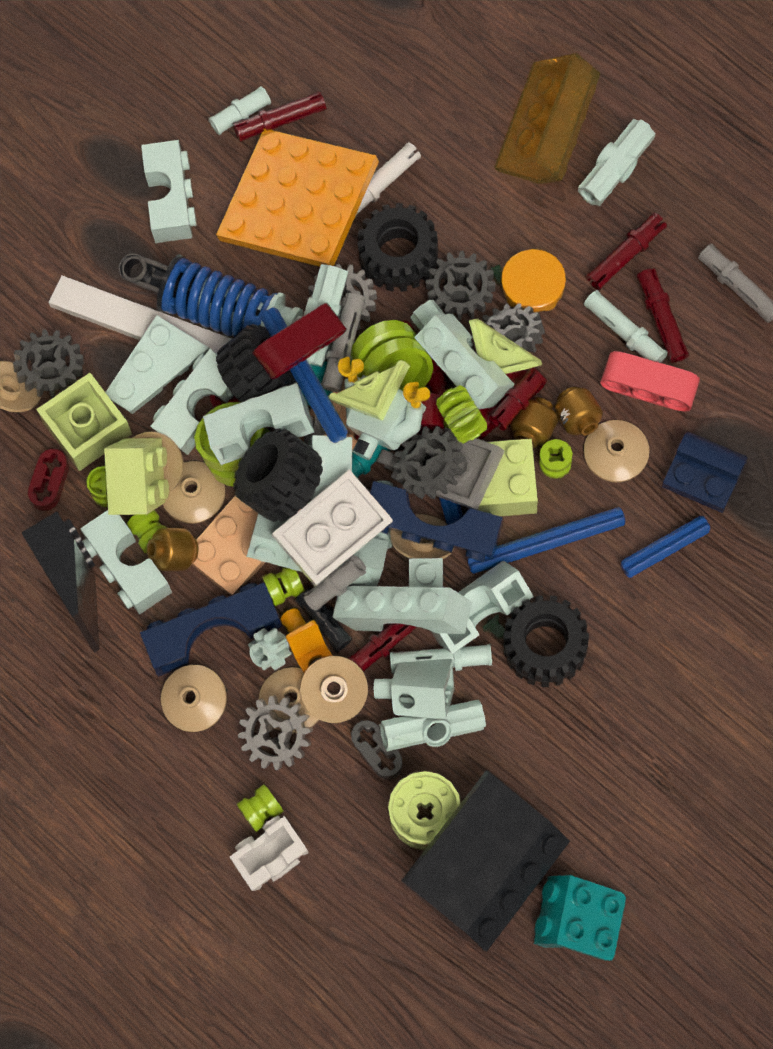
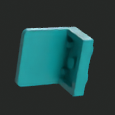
M572 875L548 876L542 890L543 901L540 916L535 924L536 935L534 944L544 948H567L604 961L612 960L615 956L626 901L625 895L622 892Z

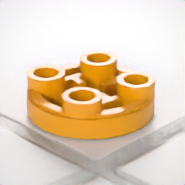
M538 249L521 251L511 257L504 266L502 290L507 303L511 307L515 308L520 303L523 310L531 306L533 312L550 311L554 309L565 290L566 276L564 268L555 256L546 251Z

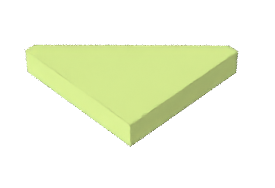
M478 318L469 320L477 355L486 361H494L505 374L542 365L540 359Z
M400 360L396 366L381 373L377 371L354 382L355 385L337 394L331 393L329 399L334 403L383 421L410 366L405 361Z

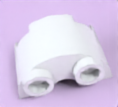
M276 816L269 820L262 827L265 831L262 836L256 840L252 836L244 839L235 847L237 852L230 856V859L252 891L261 889L262 885L270 879L273 882L278 880L300 863L299 857L308 854L307 848L285 816L282 818Z

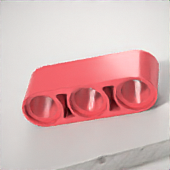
M613 351L609 354L600 384L605 389L673 410L687 412L692 408L700 378L687 370L628 353Z

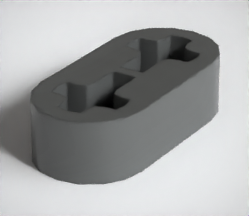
M369 720L357 723L351 732V739L355 749L379 778L385 780L396 778L403 768L402 757L397 749L385 750L380 735V727ZM362 730H365L367 733L375 732L372 735L373 741L377 745L374 749L366 741L358 742L361 739L360 732ZM379 752H382L387 759L395 758L393 770L390 771L387 767L382 770L379 768L382 765L381 759L377 755Z

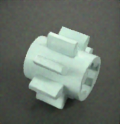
M263 628L254 634L255 640L250 642L248 646L250 647V657L257 666L262 667V670H266L270 666L277 670L286 664L284 659L290 656L291 652L289 651L290 646L286 636L283 633L277 631L276 628L269 632Z

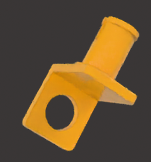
M296 608L287 610L281 616L280 620L289 632L286 635V640L303 673H305L314 659L333 656L326 646L315 620L306 623L300 611Z

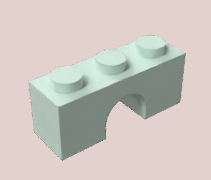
M179 140L141 145L144 172L148 186H166L171 189L164 198L148 201L151 231L155 243L193 238L191 226H197L194 207H189L188 198H193L191 179H185L184 171L190 169L188 152L181 151Z
M435 314L414 337L456 386L461 385L467 389L478 409L494 407L505 396V393L515 385L494 361L482 359L470 348L468 342L473 337L453 314Z
M211 349L196 359L192 367V373L186 380H181L173 391V398L166 406L163 405L157 410L153 417L154 422L151 425L155 431L171 438L179 449L187 455L195 447L194 436L199 424L194 415L197 402L205 396L215 395L225 403H228L234 396L222 380V376L217 368V354Z
M297 383L281 387L273 392L250 398L245 402L228 408H222L214 413L203 416L210 448L221 465L243 458L246 454L245 452L250 447L251 437L261 428L286 429L298 438L314 433L306 399Z
M107 510L80 528L85 537L83 540L85 548L91 558L96 555L100 558L103 565L99 569L109 583L117 582L121 588L117 594L127 609L133 606L140 615L172 593L168 582L150 558L135 566L121 563V555L124 550L136 541L131 530L120 515H108Z
M502 561L458 592L472 601L465 634L431 632L438 644L453 654L479 636L475 627L483 618L497 612L509 615L516 607H520L523 601L530 600L534 596L519 570Z

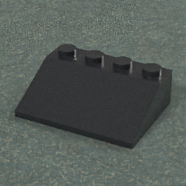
M55 512L21 533L92 651L95 653L100 650L96 580L90 570L95 567V564L71 520L68 518L63 521L58 512Z
M485 771L401 882L464 940L487 952L570 841L541 813L492 773Z

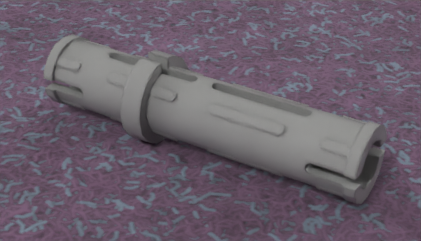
M713 244L708 245L701 252L698 259L718 276L717 280L721 284L725 283L767 323L773 320V301L738 269L739 265L735 261L731 262Z
M345 294L340 320L347 328V331L333 341L331 351H327L326 359L328 362L321 383L325 390L341 392L344 376L338 370V362L342 358L349 357L351 365L352 357L350 354L362 309L366 302V298L359 294Z

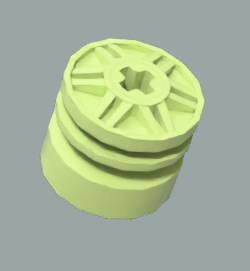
M427 771L412 773L399 781L391 793L388 809L392 828L398 838L412 848L425 850L461 803L459 794L453 784L440 774ZM422 806L426 809L431 806L433 808L431 810L433 818L428 820L424 817L419 820L418 807Z

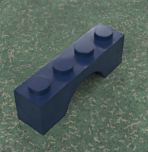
M373 481L370 494L393 520L380 533L388 535L389 529L401 532V539L420 544L421 538L433 541V548L452 553L453 547L465 550V557L484 562L485 556L489 558L494 557L504 522L503 517L470 508L461 519L445 526L430 525L415 516L410 506L409 493L405 489Z
M257 583L248 584L239 590L240 593L230 597L226 595L215 597L205 607L197 610L196 608H188L178 613L175 619L167 622L159 620L149 624L146 630L140 632L157 676H162L189 665L190 651L194 642L203 632L213 627H234L244 632L250 639H254V634L263 628L268 632L274 628H281L279 616L265 583L260 585Z

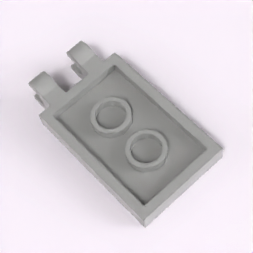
M444 427V432L449 431L454 436L451 429ZM476 438L464 444L459 442L463 446L460 453L466 457V461L459 463L458 466L464 470V473L455 474L454 479H456L458 484L455 486L449 483L446 486L447 494H443L438 490L436 491V496L467 508L478 510L505 451L500 446ZM437 444L438 448L446 451L443 445ZM382 450L377 462L384 464L386 469L393 471L391 477L397 481L395 477L399 472L393 468V465L400 462L401 459L389 451ZM413 474L415 480L421 481L420 477Z

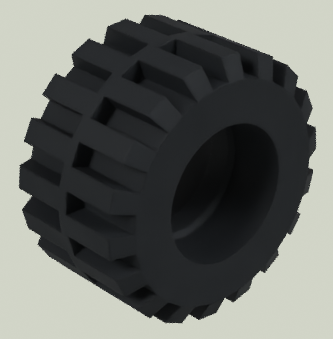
M396 203L395 208H390L389 204L382 206L383 211L379 212L377 209L372 211L371 220L365 218L362 222L363 229H359L357 242L362 270L365 269V276L368 279L374 278V284L380 288L385 284L388 291H394V287H400V292L407 291V286L412 285L415 289L420 286V279L425 282L429 279V269L436 268V260L438 259L437 231H435L432 220L427 221V214L421 210L419 213H416L415 206L409 205L407 209L403 208V203ZM395 238L407 239L416 246L411 253L402 257H392L380 250L387 241Z
M256 324L247 325L221 347L216 356L217 368L222 376V380L241 403L250 398L259 397L281 387L297 383L290 370L272 380L254 356L253 351L267 339L271 338L265 327L257 326Z
M275 429L273 432L265 433L262 438H258L248 448L238 464L239 467L234 476L236 480L233 483L236 497L272 522L277 520L280 522L284 521L289 516L292 517L297 514L298 510L303 509L308 500L313 497L315 489L321 480L320 475L323 473V466H321L323 461L319 453L286 429Z
M543 595L536 596L535 602L532 603L527 599L522 602V608L516 607L512 611L511 619H507L504 632V655L507 656V664L510 669L514 668L516 676L520 679L523 677L528 678V684L535 685L537 681L542 682V687H549L550 682H555L556 686L563 684V679L566 677L569 680L573 678L576 670H580L583 666L589 642L587 623L585 619L581 620V612L577 607L572 610L570 608L571 603L565 599L562 604L557 602V596L551 595L550 601L543 600ZM551 627L558 630L564 636L566 646L556 655L540 656L529 649L526 644V637L536 628Z

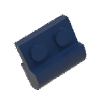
M687 431L677 449L675 458L663 481L662 488L723 513L747 463L748 457Z

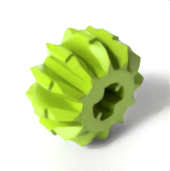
M459 385L453 389L450 388L437 399L436 405L459 442L464 444L470 440L472 441L487 430V422L465 387Z

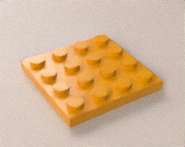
M263 129L265 131L262 132L216 236L222 242L321 267V264L334 266L379 163L377 156Z

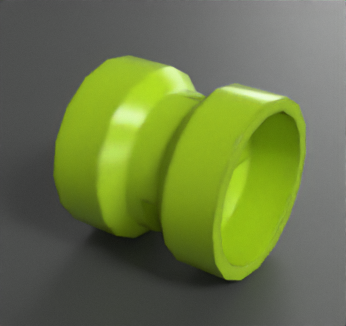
M100 466L89 473L86 481L87 488L96 504L108 507L105 466Z
M156 510L148 514L134 515L126 524L132 534L138 536V544L144 553H147V544L152 539L153 534L158 529L167 528L159 523L160 517Z
M283 567L282 571L277 574L268 573L262 576L275 607L283 604L286 598L290 596L298 597L305 591L297 572L290 568ZM278 578L281 579V582H282V584H283V586H284V589H285V591H286L285 594H284V592H283V590H282V588H281V585H280V583H279V581H278Z
M264 784L255 790L254 797L250 799L244 798L236 804L255 832L265 825V821L269 817L274 818L284 812Z

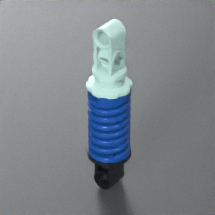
M135 253L124 256L119 263V273L124 280L135 287L158 295L157 310L159 312L177 313L182 319H189L192 323H200L205 328L211 327L213 331L223 332L226 336H235L247 325L250 326L251 324L265 327L261 320L262 312L272 307L278 309L287 326L303 317L302 309L298 307L292 309L285 306V294L279 292L272 293L269 296L268 290L265 288L257 290L255 284L252 283L245 286V282L242 279L234 281L231 275L223 277L222 272H212L210 267H201L199 263H193L180 254L174 257L169 266ZM142 263V273L138 277L132 278L130 274L132 267L135 264ZM333 342L329 344L328 351H331Z

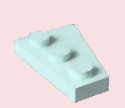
M156 315L105 393L112 402L134 414L160 393L163 387L178 375L181 376L189 369L188 367L200 355L206 354L210 348Z

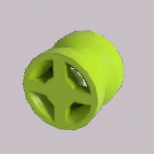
M558 439L550 440L542 446L539 466L544 475L549 478L558 479L568 474L572 464L573 453L571 447L566 442ZM558 453H560L558 456H552V455H550V454H558Z

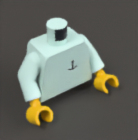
M349 357L339 360L338 370L340 374L348 377L344 380L345 389L354 386V382L360 380L357 374H360L364 369L362 360H352V368ZM418 382L407 383L403 391L398 389L383 421L346 407V426L360 436L352 452L366 460H370L378 444L388 449L396 450L401 443L418 433L421 428L422 415L426 409L421 401L429 399V389L426 387L418 388Z

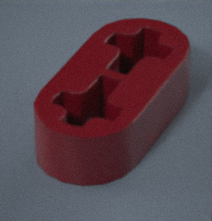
M49 449L40 455L28 488L29 500L40 511L51 510L57 505L69 472L68 460L63 452L58 449ZM54 459H57L61 466L54 467L51 476H49L50 470L46 464L53 463ZM47 483V490L51 496L44 497L43 501H40L36 494L37 492L43 493Z

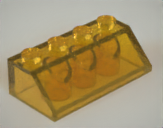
M577 53L533 62L494 169L498 172L538 184L562 181L567 171L572 151L576 146L581 126L586 119L587 110L596 91V85L601 73Z

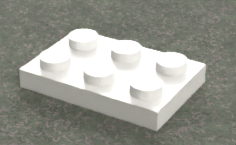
M349 469L303 509L298 511L297 514L274 531L271 536L316 587L389 526L393 520Z

